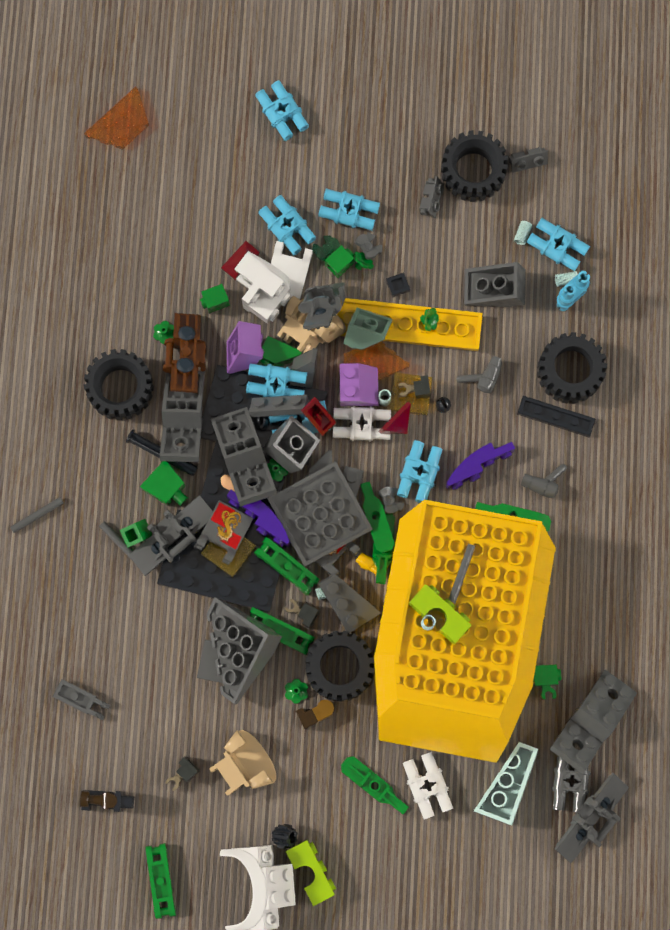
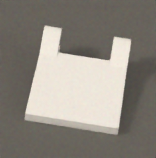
M276 241L271 264L288 276L291 287L290 297L295 296L300 300L313 250L305 248L303 259L282 254L284 243Z

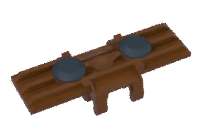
M175 313L173 338H168L164 341L166 356L163 371L171 373L170 391L197 393L198 367L201 368L202 372L206 370L205 354L207 345L205 341L200 339V314ZM174 348L180 349L179 360H173Z

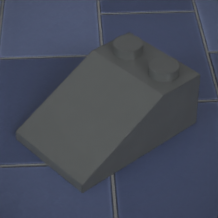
M518 262L465 269L464 305L492 307L525 305L526 269Z

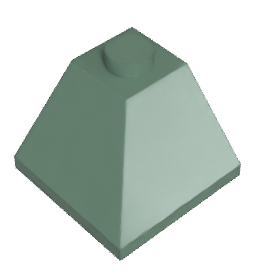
M357 307L348 325L343 344L353 349L362 350L383 341L393 319Z

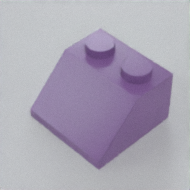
M242 321L237 323L226 342L227 373L231 374L249 369L250 363L257 364L259 360H262L264 351L261 349L263 340L261 325Z
M359 363L340 364V406H378V368Z

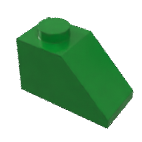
M267 336L262 347L264 351L263 358L259 361H261L260 363L263 366L272 364V366L281 367L292 363L293 359L301 355L302 352Z

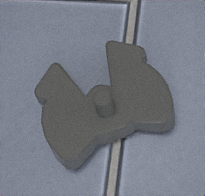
M367 233V235L362 234L355 240V244L361 247L367 260L374 259L382 252V245L372 247L371 241L375 238V235Z
M384 487L378 492L383 498L385 514L400 512L405 505L404 503H394V496L398 492L396 487Z

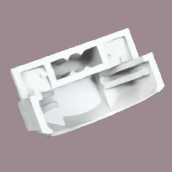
M248 251L234 269L240 274L236 280L249 289L242 298L243 308L248 312L251 311L268 324L270 320L273 322L278 316L279 307L281 305L285 306L291 298L290 281L288 276L281 270Z
M273 845L221 850L220 856L235 857L244 864L250 875L253 889L252 905L246 919L237 925L225 926V929H278V908L296 905L292 864L274 865Z

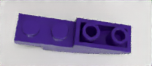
M510 442L494 449L492 443H489L473 452L455 469L446 483V488L455 490L462 487L463 482L468 480L474 482L480 479V475L483 473L481 466L486 468L493 465L494 461L499 458L505 460L511 457L515 450L513 443Z
M230 490L227 494V498L230 500L228 503L238 509L240 505L236 493ZM261 500L241 506L245 510L246 515L253 519L255 517L258 518L255 526L258 527L257 531L264 536L269 534L274 538L273 542L281 547L283 545L287 547L290 545L289 538L281 522Z

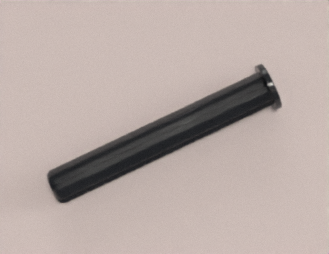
M132 429L126 439V443L130 442L160 458L161 446L138 435ZM167 461L191 476H194L198 469L196 465L190 462Z

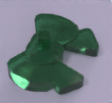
M330 235L323 236L326 242L323 247L315 243L313 244V253L321 261H325L328 255H331L340 247L339 241Z

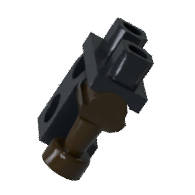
M83 790L80 796V807H82L81 810L91 811L92 805L102 806L107 810L114 809V812H123V808H134L135 796H124V791Z

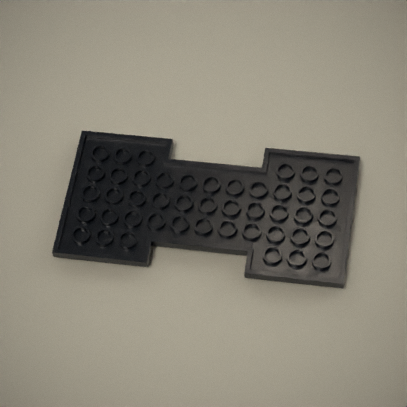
M218 364L203 414L201 439L215 442L201 497L212 511L219 500L229 506L231 505L228 503L230 500L227 498L229 490L221 485V477L229 475L211 419L245 407L249 411L252 398H260L263 395L246 393L248 381L265 384L267 381L265 377L248 375L246 371L229 374L227 373L226 366ZM275 379L276 388L279 385L277 379ZM290 382L286 385L288 388L305 390L304 395L308 396L309 402L314 397L318 401L326 400L327 391L290 385ZM297 414V420L302 424L303 420ZM251 417L262 449L273 434L272 430L278 429L286 420L270 423L268 428L260 430L254 424L255 417ZM260 417V425H263V417ZM233 427L230 430H236L238 427ZM263 451L266 463L268 464L272 457ZM310 455L309 459L307 460V462L305 463V465H309V461H310L311 455ZM283 476L280 482L273 480L276 491H282L286 476ZM252 482L249 485L255 486L257 482ZM262 499L261 501L276 515L268 499ZM241 507L237 509L238 511L245 514V510ZM255 517L229 565L222 562L227 550L208 540L202 550L194 547L196 542H192L176 555L171 563L167 559L163 561L157 584L213 599L217 597L225 602L248 608L254 607L260 611L270 613L280 573L264 560L257 557L254 552L257 548H261L262 542L266 537L272 541L274 538L269 534L264 536L257 531L258 527L255 526V522L258 518ZM204 527L195 534L197 539L200 537ZM184 533L179 539H177V541H175L168 547V551L173 549L188 535ZM283 545L281 548L286 551L287 546ZM269 548L266 553L271 556L274 551Z

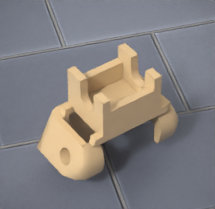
M292 296L286 306L285 318L288 320L277 335L280 338L285 336L283 340L288 344L294 339L300 343L297 349L300 352L304 350L303 353L316 348L319 343H330L346 332V326L336 314V316H333L329 328L323 326L320 329L312 328L310 331L303 329L308 313H301L298 307L304 299L299 300Z
M237 730L224 747L226 749L224 753L225 758L209 768L211 772L219 770L230 786V789L225 792L227 796L243 785L245 787L251 786L252 789L273 784L276 781V771L270 757L258 740L244 730Z

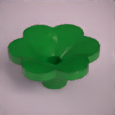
M357 251L354 253V259L357 262L355 267L358 270L362 268L373 269V260H367L365 253Z
M435 308L426 309L424 315L420 317V321L425 325L426 331L435 330L437 327L439 315L436 313Z
M168 321L156 324L154 326V339L164 344L166 339L173 338L174 325H170Z
M273 458L267 464L272 480L276 482L282 481L283 476L288 474V471Z
M294 679L292 683L285 685V697L288 700H292L293 703L298 704L301 700H305L308 697L306 692L308 686L306 683H301L299 679Z

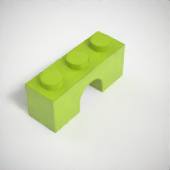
M425 584L409 602V605L422 617L432 610L442 612L446 621L439 632L455 645L472 626L469 623L471 620L463 612L459 614L455 611V605L447 598L443 600L439 596L440 592L434 586L430 585L429 587Z
M306 840L286 851L294 869L301 866H309L315 873L314 881L304 887L313 906L335 895L334 890L336 887L332 879H327L324 872L327 869L322 860H317L315 854L318 851L313 842L309 843Z

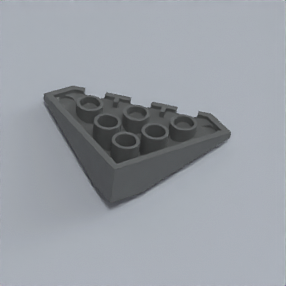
M214 597L207 612V619L210 622L212 621L214 632L210 633L212 647L217 648L219 658L215 660L217 675H222L224 685L220 687L221 695L233 704H238L274 654L282 636L246 613Z

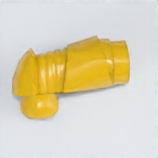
M362 552L356 559V562L360 568L374 573L376 577L377 568L372 558Z

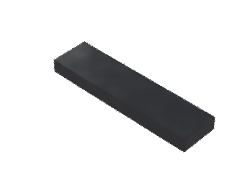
M522 396L517 415L588 438L591 436L596 420L595 418L526 396Z

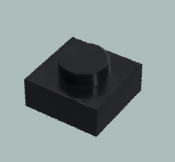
M404 272L386 278L392 298L410 292Z

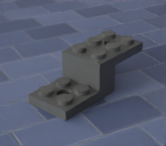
M198 371L197 393L170 391L171 373H166L162 404L163 432L160 461L199 462L205 372ZM178 443L185 444L184 446H177Z
M245 407L212 418L211 422L240 507L277 495L248 408ZM233 427H238L236 430H230ZM252 482H257L255 486H249Z
M605 669L587 697L575 709L550 750L580 773H583L602 743L613 733L637 692ZM608 692L612 693L615 699L610 698ZM572 743L578 744L580 750L575 749Z

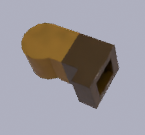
M321 700L316 707L306 712L302 707L296 710V713L304 729H307L330 717L334 712V706L329 700Z

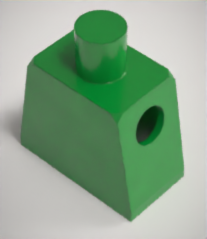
M162 461L140 486L145 493L167 506L173 500L180 506L188 500V497L181 492L185 488L184 482L167 461Z

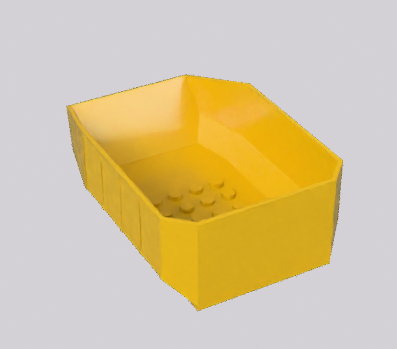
M423 500L400 518L374 653V678L380 741L497 763L509 742L533 687L556 547L542 521ZM471 544L476 547L456 603L453 604L455 605V611L459 614L463 612L471 620L469 623L472 626L453 645L439 632L446 621L442 612L432 610L427 614L432 615L436 619L433 629L427 631L421 626L423 617L409 605V602L425 584L429 587L430 585L434 586L440 592L439 596L443 600L448 599L467 545ZM427 618L424 620V624L427 627L433 626V621Z

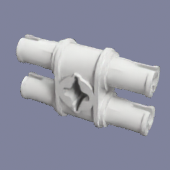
M355 406L351 408H334L333 419L351 420L352 425L350 427H333V438H350L352 441L369 440V442L373 441V439L390 440V434H380L378 431L381 428H373L372 422L374 420L389 421L391 419V410L374 409L372 406L370 408ZM361 417H363L364 423H366L362 431L360 424H357L360 423Z
M432 752L421 756L427 771L425 773L426 776L422 777V775H419L414 759L403 763L409 779L407 780V785L409 784L414 797L413 801L418 803L424 819L435 816L429 801L431 795L437 797L442 812L453 809L447 793L449 787L446 786L441 773L442 770L438 769ZM425 780L436 782V784L431 786V791L420 789L425 784Z

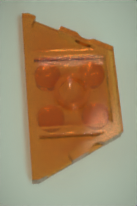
M134 87L84 133L85 137L99 140L107 145L111 144L123 150L145 130L149 123L138 88Z
M382 341L362 350L354 349L344 354V364L359 363L377 367L378 381L410 367L409 362L404 361Z

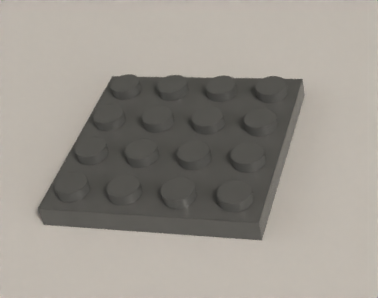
M336 461L283 489L277 495L267 498L304 567L373 530Z

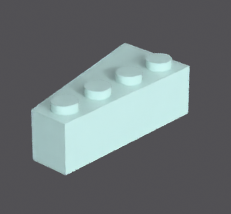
M519 742L474 809V812L512 826L538 749Z

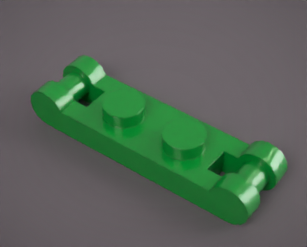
M266 537L262 542L261 548H257L254 554L308 596L312 591L313 585H317L320 581L319 578ZM269 548L274 551L271 556L266 553ZM304 577L308 579L305 584L301 582Z
M254 607L251 608L250 616L256 620L258 617L262 618L261 623L282 636L280 643L307 655L310 642L313 643L315 637ZM298 636L303 638L301 645L295 643Z
M166 843L159 844L157 847H152V845L146 846L155 918L161 919L162 916L166 915L170 917L176 916ZM160 854L161 860L154 861V855ZM167 901L168 907L161 908L160 902Z

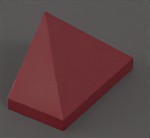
M245 241L221 269L236 280L240 274L234 269L245 254L249 251L258 256L260 252Z
M315 397L301 409L302 413L322 436L336 424V421Z
M409 402L405 403L378 432L380 434H407L411 404Z

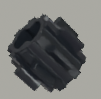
M279 824L272 831L271 839L277 845V848L291 849V846L294 847L298 840V832L292 828V825Z

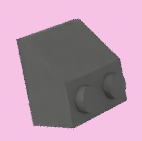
M290 416L271 435L262 450L289 473H293L303 468L320 442V439L293 416Z

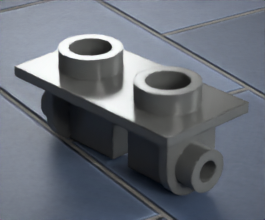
M538 147L527 150L528 155H525L524 151L512 153L511 156H508L512 173L548 164V151L545 148Z
M438 176L435 179L429 178L425 183L423 194L429 196V198L422 197L419 208L421 215L430 213L433 218H436V213L440 209L439 201L444 192V184Z

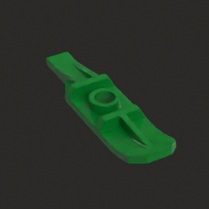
M370 481L362 483L361 488L365 497L363 510L373 529L370 532L375 548L381 553L390 551L395 543L382 502L374 496ZM374 515H378L380 517L378 520L372 519Z
M480 502L476 503L475 509L504 515L514 513L520 518L542 521L546 531L550 530L551 519L548 515L503 503L495 506Z
M386 514L392 536H394L395 517L393 514ZM373 543L372 560L377 568L376 583L386 584L387 567L392 562L393 549L381 553L376 550Z
M354 756L347 757L341 764V772L378 802L390 804L402 815L409 807L395 796L392 786ZM373 782H377L379 784L377 790H373L371 788V784Z

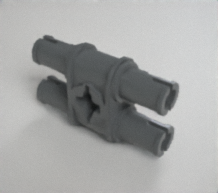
M558 756L557 767L553 769L555 771L552 791H554L553 810L565 811L566 793L572 791L574 794L573 812H578L586 801V795L589 793L588 784L591 773L588 771V767L583 773L576 769L570 771L568 769L569 764ZM572 775L573 779L579 781V783L572 784V787H570V783L563 781V779H568Z

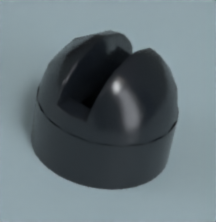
M441 397L437 400L436 409L439 412L446 413L450 410L451 401L448 398ZM441 400H444L447 408L444 409Z
M263 416V425H260V417H255L254 424L256 428L264 430L268 428L270 421L268 416Z

